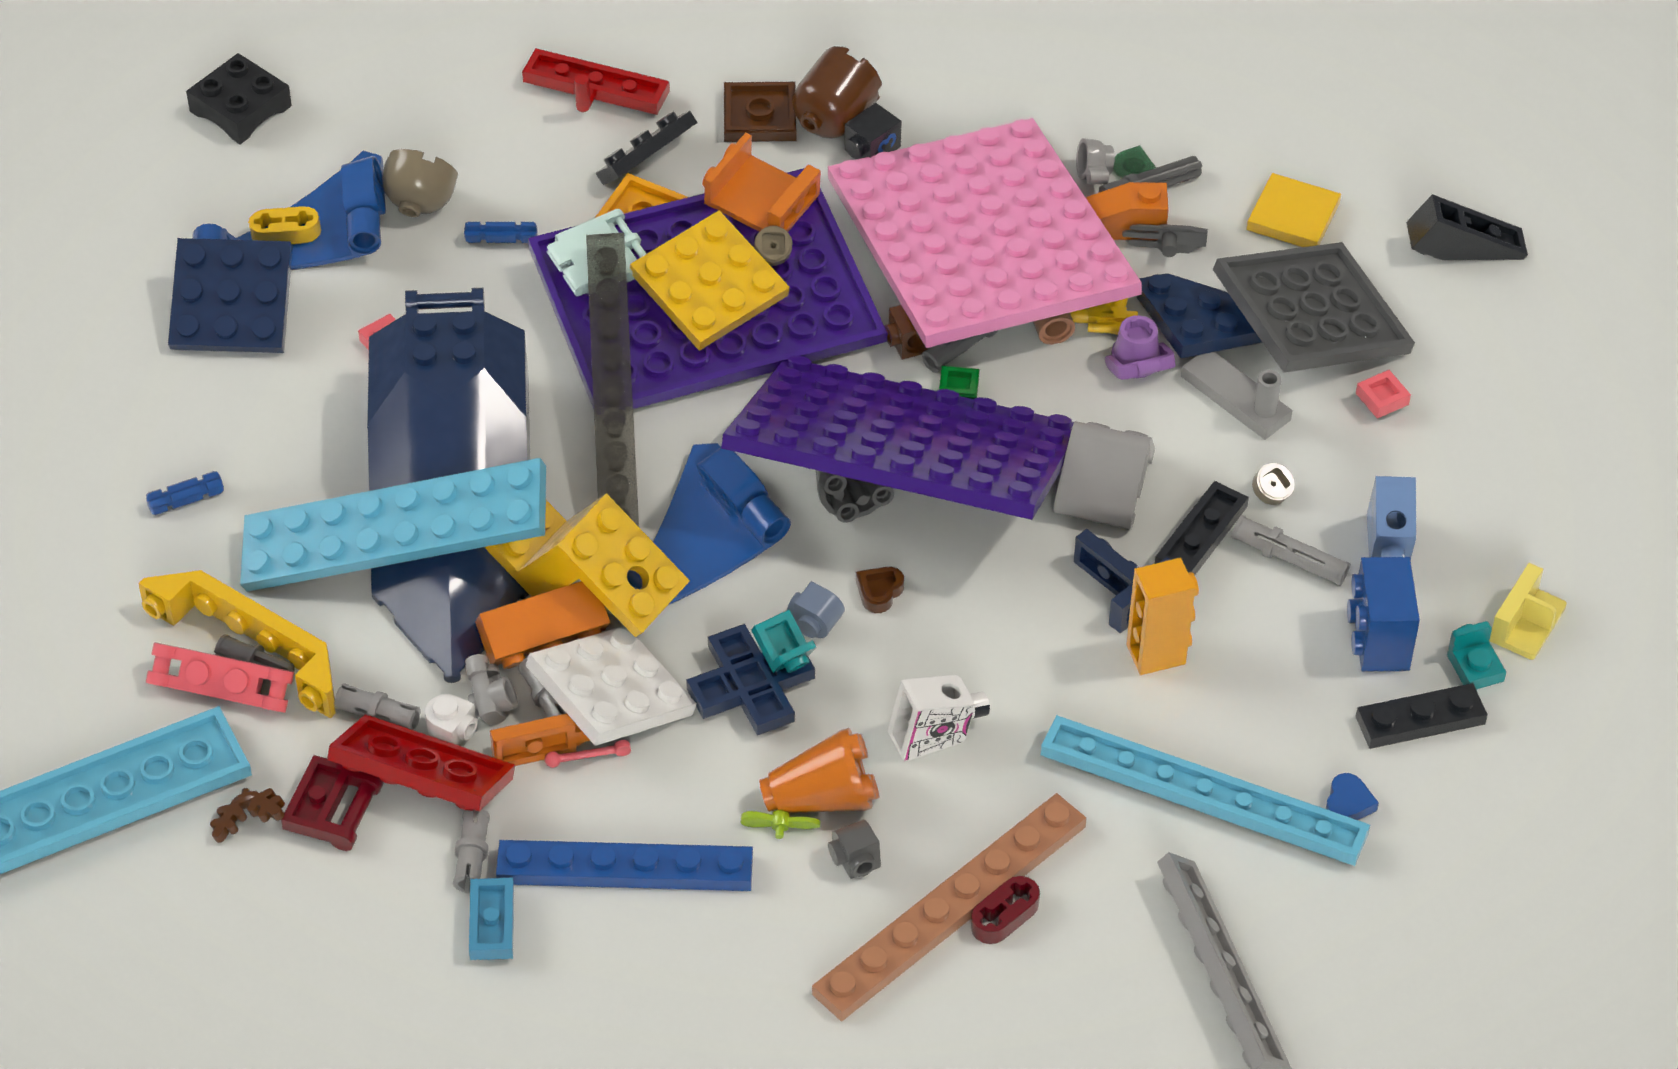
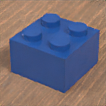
M1361 557L1359 573L1352 574L1351 590L1354 599H1348L1347 602L1348 623H1355L1356 630L1352 632L1351 637L1352 654L1359 655L1361 672L1410 671L1420 622L1410 557Z

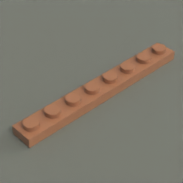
M1058 793L1054 794L812 985V995L842 1022L968 922L976 905L1012 877L1027 875L1086 828L1087 818Z

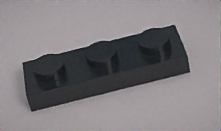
M674 111L656 122L659 129L651 134L649 130H646L630 140L632 148L626 152L620 148L604 158L606 166L597 171L596 175L603 185L620 178L698 122L691 111L679 116Z
M1214 480L1155 556L1154 564L1159 563L1166 557L1171 560L1181 558L1188 573L1193 572L1196 575L1246 510L1249 497Z
M1470 683L1357 707L1356 719L1369 749L1485 725L1488 714L1474 684Z

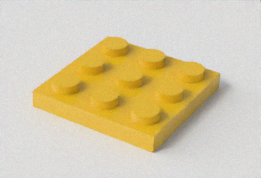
M720 210L630 264V269L633 271L632 276L699 351L787 297L790 289L786 282Z

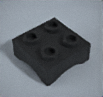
M239 53L186 91L189 111L197 117L206 118L214 122L232 140L240 145L250 138L254 130L263 121L275 114L285 112L292 106L289 85Z

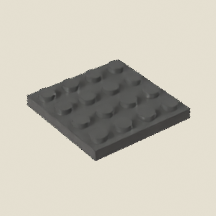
M1343 242L1218 258L1213 267L1214 273L1283 373L1411 354L1415 345L1414 340Z

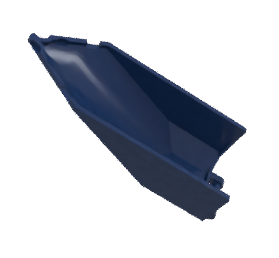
M484 287L472 288V292L418 294L417 290L405 291L406 314L369 336L367 418L369 491L530 460L529 378L525 330L485 312ZM472 307V311L419 313L421 309ZM484 547L371 568L372 598L380 607L386 606L395 617L394 623L429 663H436L443 671L444 680L448 683L460 681V672L466 665L465 660L472 655L482 654L485 650L475 623L479 614L515 603L519 599L524 600L529 596L526 590Z

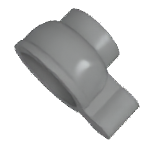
M1082 138L1076 153L1078 177L1086 179L1088 184H1108L1109 175L1113 171L1115 162L1113 147L1111 145H1103L1099 140Z

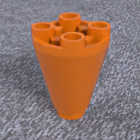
M850 728L842 729L768 773L767 778L760 779L761 793L768 812L777 809L789 813L865 811L872 809V800L880 798L874 775L865 773L862 759L868 758V752L862 734H852Z

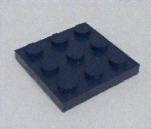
M177 238L168 337L170 350L284 353L293 250L291 241Z

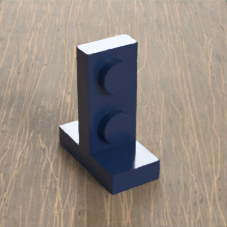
M1085 529L1075 538L1073 562L1116 595L1111 599L1109 625L1121 634L1128 628L1134 569L1139 568V566L1121 556L1105 539L1098 538L1091 531ZM1166 557V558H1164V559H1163L1162 561H1160V562L1168 561V560H1171V559H1169L1168 557Z

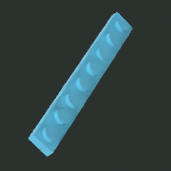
M1056 715L1041 745V756L1353 866L1356 865L1369 835L1370 824Z

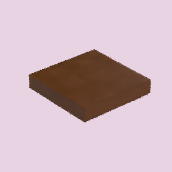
M724 82V142H738L745 132L752 135V142L797 141L796 115L793 111L792 96L796 90L795 82Z

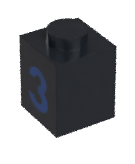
M874 103L845 123V151L852 158L861 159L871 158L881 152L897 150L901 147L902 121L879 104Z

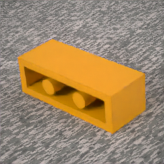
M1181 558L1134 569L1126 645L1140 675L1186 664L1188 647L1192 646L1191 622L1195 621L1194 597L1198 596L1199 588L1194 573H1188Z

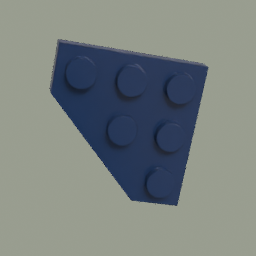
M1169 273L1139 278L1142 282V295L1136 296L1180 358L1263 343L1228 292Z

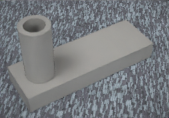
M1216 352L1197 355L1182 366V378L1264 440L1291 421L1293 410L1278 400L1281 385V376L1278 372L1264 370L1258 375L1256 383Z

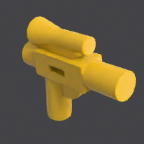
M1129 298L1073 311L1070 314L1074 323H1087L1088 332L1118 335L1121 323L1130 316H1137L1138 311H1127L1126 305Z

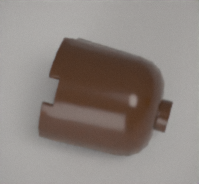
M833 46L827 49L798 84L792 96L793 111L802 127L822 138L832 139L843 136L845 134V123L876 103L880 98L878 90L882 86V81L877 71L865 58H862L859 62L854 57L848 55L849 49L846 47Z

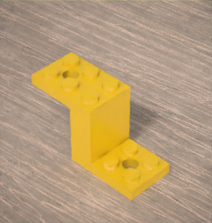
M607 493L567 521L546 500L545 536L484 547L531 597L569 586L580 579L634 637L642 634L690 581ZM629 570L635 571L640 575L642 579L641 589H635L629 584L627 579Z

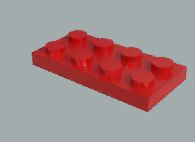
M367 714L329 745L327 760L341 764L346 770L353 772L361 771L379 777L384 783L399 784L417 790L422 796L438 797L455 803L460 809L468 811H481L513 780L515 764Z

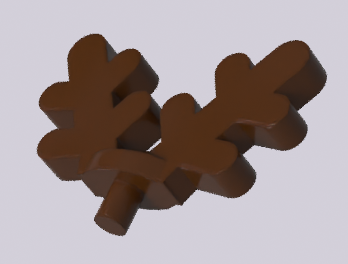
M243 788L241 794L236 796L230 804L217 809L216 812L220 818L213 819L210 822V826L213 829L212 836L217 843H221L229 833L236 834L239 830L235 824L236 821L244 822L247 819L244 809H247L252 817L258 816L263 823L269 821L270 817L279 821L285 816L281 809L284 807L285 802L280 795L275 794L272 788H268L260 793Z

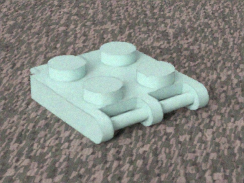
M615 209L555 235V242L547 246V254L559 272L565 274L563 278L575 296L588 293L592 298L635 279L632 276L633 271L630 269V264L637 259L631 249L634 248L640 258L646 255L640 245L641 238L639 235L632 233L624 222L625 215L621 209ZM615 225L619 226V228L625 235L624 237L620 235V233L615 228Z

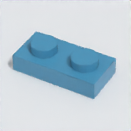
M513 878L470 879V960L513 959Z

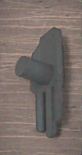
M1136 224L1130 226L1131 230H1125L1122 233L1123 237L1157 239H1131L1128 243L1136 247L1158 248L1165 257H1173L1176 253L1189 254L1197 248L1206 247L1208 229L1183 225Z

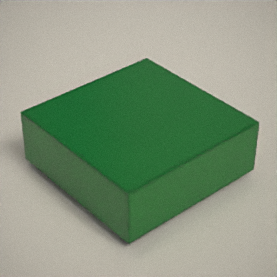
M942 366L939 390L949 389L958 392L961 397L977 398L980 369Z

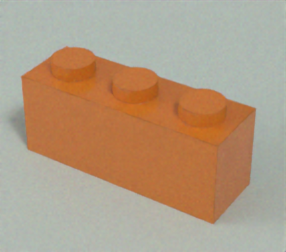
M580 581L481 613L475 623L489 663L502 664L503 669H510L519 666L520 662L526 658L525 656H528L530 653L602 633L610 624V619L605 605Z

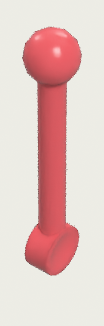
M619 740L613 746L558 754L551 751L545 756V763L547 766L555 768L560 762L609 754L626 756L630 754L631 746L629 741Z

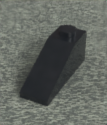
M1433 194L1406 222L1411 249L1440 260H1524L1528 256L1522 228Z

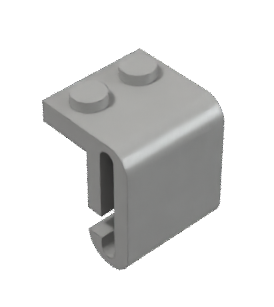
M1075 421L1071 430L1055 497L1054 513L1132 529L1136 516L1134 511L1137 498H1140L1148 463L1152 464L1155 452L1153 439L1137 431L1126 430L1124 432L1110 429L1109 426L1099 423Z

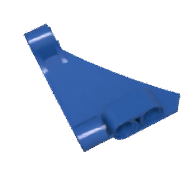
M363 150L350 163L343 164L340 171L291 206L315 209L318 212L321 225V233L317 239L308 243L292 244L291 270L341 262L372 254L380 248V215L386 213L385 193L382 183L383 158L380 155ZM210 223L198 226L192 234L193 239L252 240L250 231L236 238L225 228Z
M718 443L694 444L692 446L670 506L653 541L690 580L669 604L707 587L754 559L780 541L787 534L791 526L790 519L769 498L765 486L757 475L734 451L721 449ZM629 570L627 573L629 584L635 589H641L642 579L640 575L635 571Z

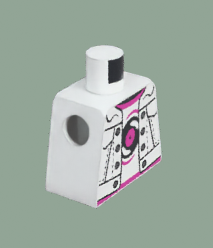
M957 675L901 680L887 731L903 762L961 744L966 740L971 720L989 714V700L984 692L970 694L962 678Z

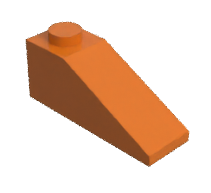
M1129 182L1085 197L1113 240H1157L1123 237L1122 233L1125 230H1131L1130 226L1136 224H1167L1169 210L1167 183Z

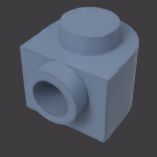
M812 581L802 593L797 592L794 594L787 607V610L790 609L802 634L809 638H825L845 612L842 601L833 592Z

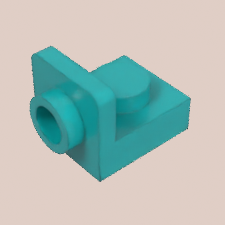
M1488 621L1474 625L1466 624L1452 631L1447 657L1462 684L1473 683L1476 690L1502 683L1506 677V670L1489 642L1492 627Z

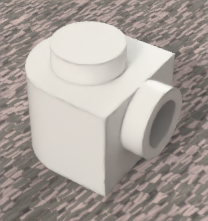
M441 694L432 698L426 705L425 717L429 736L459 746L464 740L467 741L473 736L478 724L473 703L456 695Z

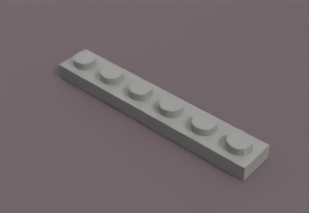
M1168 852L1157 862L1164 876L1163 885L1176 902L1180 911L1178 913L1179 920L1189 931L1194 941V952L1197 958L1206 967L1211 978L1210 987L1213 993L1221 1000L1227 1013V1024L1237 1035L1244 1050L1242 1056L1245 1063L1250 1069H1292L1195 861Z

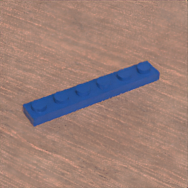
M499 840L496 878H513L514 885L751 891L753 846Z

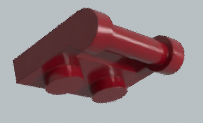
M313 755L284 812L285 816L281 819L282 829L327 841L337 849L350 851L357 840L355 832L373 796L380 793L384 782L379 777L361 771H349L344 769L341 764ZM348 786L358 787L341 825L332 823L331 820Z

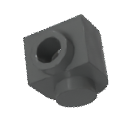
M865 819L832 832V841L828 842L830 856L836 866L843 865L850 879L866 876L873 870L881 867L880 843Z

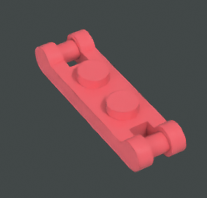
M154 642L151 653L155 655L152 671L148 670L145 683L286 713L288 700L284 698L287 684H292L294 672ZM171 659L181 661L178 676L168 674ZM263 679L271 680L268 695L260 694Z

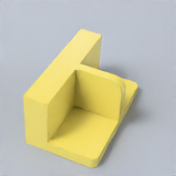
M1528 563L1496 613L1489 641L1525 658L1534 660L1565 611L1567 602L1540 590L1539 586L1543 568Z

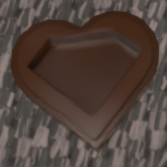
M892 566L857 571L856 584L864 608L872 613H883L889 610L893 604V598L900 596L904 590V575L902 571Z

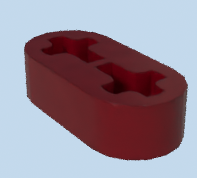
M1025 876L1012 877L978 903L973 909L971 917V931L974 937L982 943L996 944L1003 941L1038 911L1040 889L1037 883ZM1026 894L1028 901L1020 898L1013 903V895L1022 897ZM998 917L997 926L993 923H988L986 926L983 925V919L991 922Z

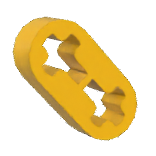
M310 207L263 209L253 213L248 221L252 240L291 241V244L312 242L321 233L318 212Z

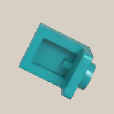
M790 609L754 625L751 629L773 673L783 668H786L787 672L790 673L805 666L810 662L808 656L817 648L813 640L806 642Z

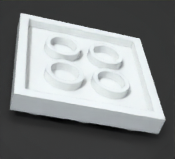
M625 626L530 653L526 662V667L595 746L693 716L697 704L637 637H634Z

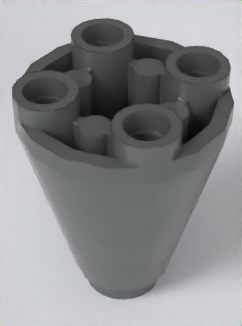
M816 470L820 502L829 513L835 515L843 523L852 522L856 518L869 515L879 507L889 504L894 498V490L891 487Z

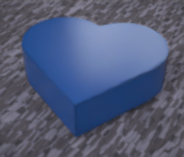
M1342 773L1334 777L1331 783L1326 809L1359 820L1376 812L1379 802L1359 777L1351 773Z

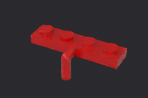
M535 48L522 71L523 82L574 94L576 108L580 112H587L593 101L598 100L658 115L670 92L668 80Z

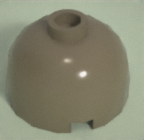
M397 149L390 152L384 165L382 177L384 193L390 201L399 207L400 213L409 217H419L420 214H430L443 208L449 202L456 186L458 172L455 168L438 157L435 158L434 163L422 159L424 152L418 150Z

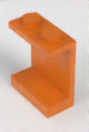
M745 132L736 144L732 143L729 145L718 165L710 167L706 172L702 185L705 187L704 204L718 211L720 210L722 213L759 232L768 226H778L788 232L819 196L821 170L808 164L796 178L752 156V135Z

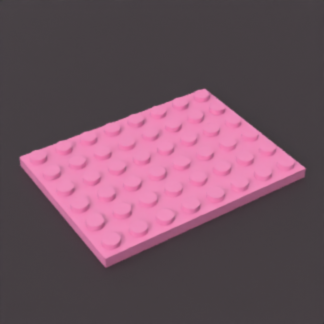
M1033 118L1016 120L1013 123L992 128H982L979 131L949 136L945 139L925 144H915L911 147L891 152H881L871 158L847 160L840 164L828 166L829 181L926 348L1142 295V282Z

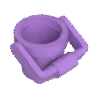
M1140 315L1130 316L1121 323L1111 355L1105 356L1107 368L1121 380L1144 378L1153 373L1176 366L1174 352L1164 342L1158 343L1157 325L1148 317Z

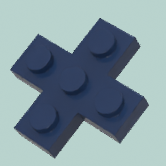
M745 624L708 636V648L719 668L686 679L687 691L697 703L696 707L703 719L741 706L757 736L795 722V711L783 690L815 679V667L810 659L808 664L793 672L788 673L786 668H783L773 673Z

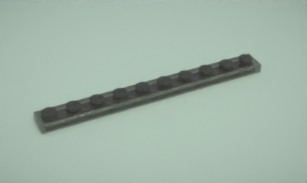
M624 233L586 235L598 499L607 493L639 527Z

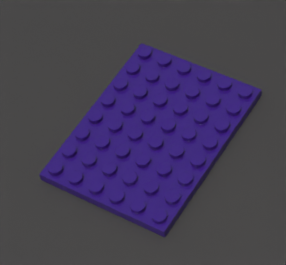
M804 168L787 173L797 178ZM821 188L816 200L788 231L792 239L790 257L780 265L771 266L790 287L788 296L700 351L636 279L592 298L588 293L575 296L563 278L565 274L559 272L547 254V246L555 242V235L572 227L528 238V248L597 419L772 373L781 362L788 361L791 356H803L813 362L887 342L886 328ZM704 194L625 213L624 222L632 233L639 235L641 238L640 245L647 254L718 210L704 204ZM723 213L754 247L759 231ZM615 225L617 231L620 233L622 237H624L625 235L621 231L619 226ZM634 248L631 249L636 259H639L640 257L638 256Z
M791 356L788 361L780 363L723 433L721 449L1033 520L1063 467L1074 422L1065 415H1040L1025 406L1009 408L997 405L996 401L989 398L969 399L961 397L958 392L949 389L929 390L922 388L921 384L914 381H901L898 383L885 380V377L878 373L867 372L858 374L848 371V368L842 365L829 364L823 366L811 363L810 359L803 356Z

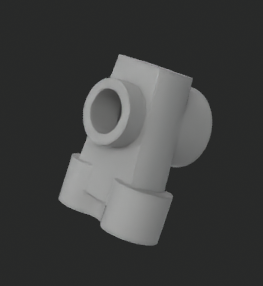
M472 655L465 660L468 679L472 683L474 692L468 695V701L475 705L476 718L480 717L488 725L499 724L506 719V711L518 706L516 692L507 677H500L498 665L488 664L486 655Z

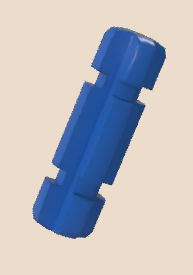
M466 222L464 227V237L468 243H481V240H486V243H516V240L528 243V238L538 236L535 222H521V225H516V222H486L485 225H481L480 222Z
M212 471L203 474L201 480L194 477L167 486V491L162 492L161 489L149 492L146 494V501L150 512L153 515L168 511L167 507L169 506L175 509L203 500V495L208 494V497L221 494L224 491V486L219 473Z

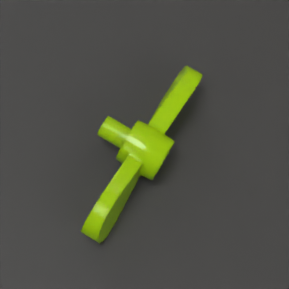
M776 810L773 812V815L757 811H746L741 814L740 821L742 825L747 827H772L775 830V838L782 839L784 831H787L789 827L814 829L820 828L821 823L819 819L811 817H790L789 812L784 810Z

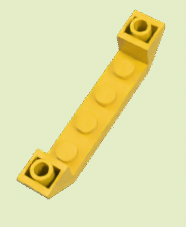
M202 570L146 577L138 583L142 607L151 617L155 619L161 618L175 626L196 606L202 614L209 617L214 616L226 623L236 634H245L257 641L259 645H262L265 651L269 653L275 652L289 660L290 663H293L295 668L299 670L295 674L300 702L310 711H319L329 718L336 714L331 667L326 642Z

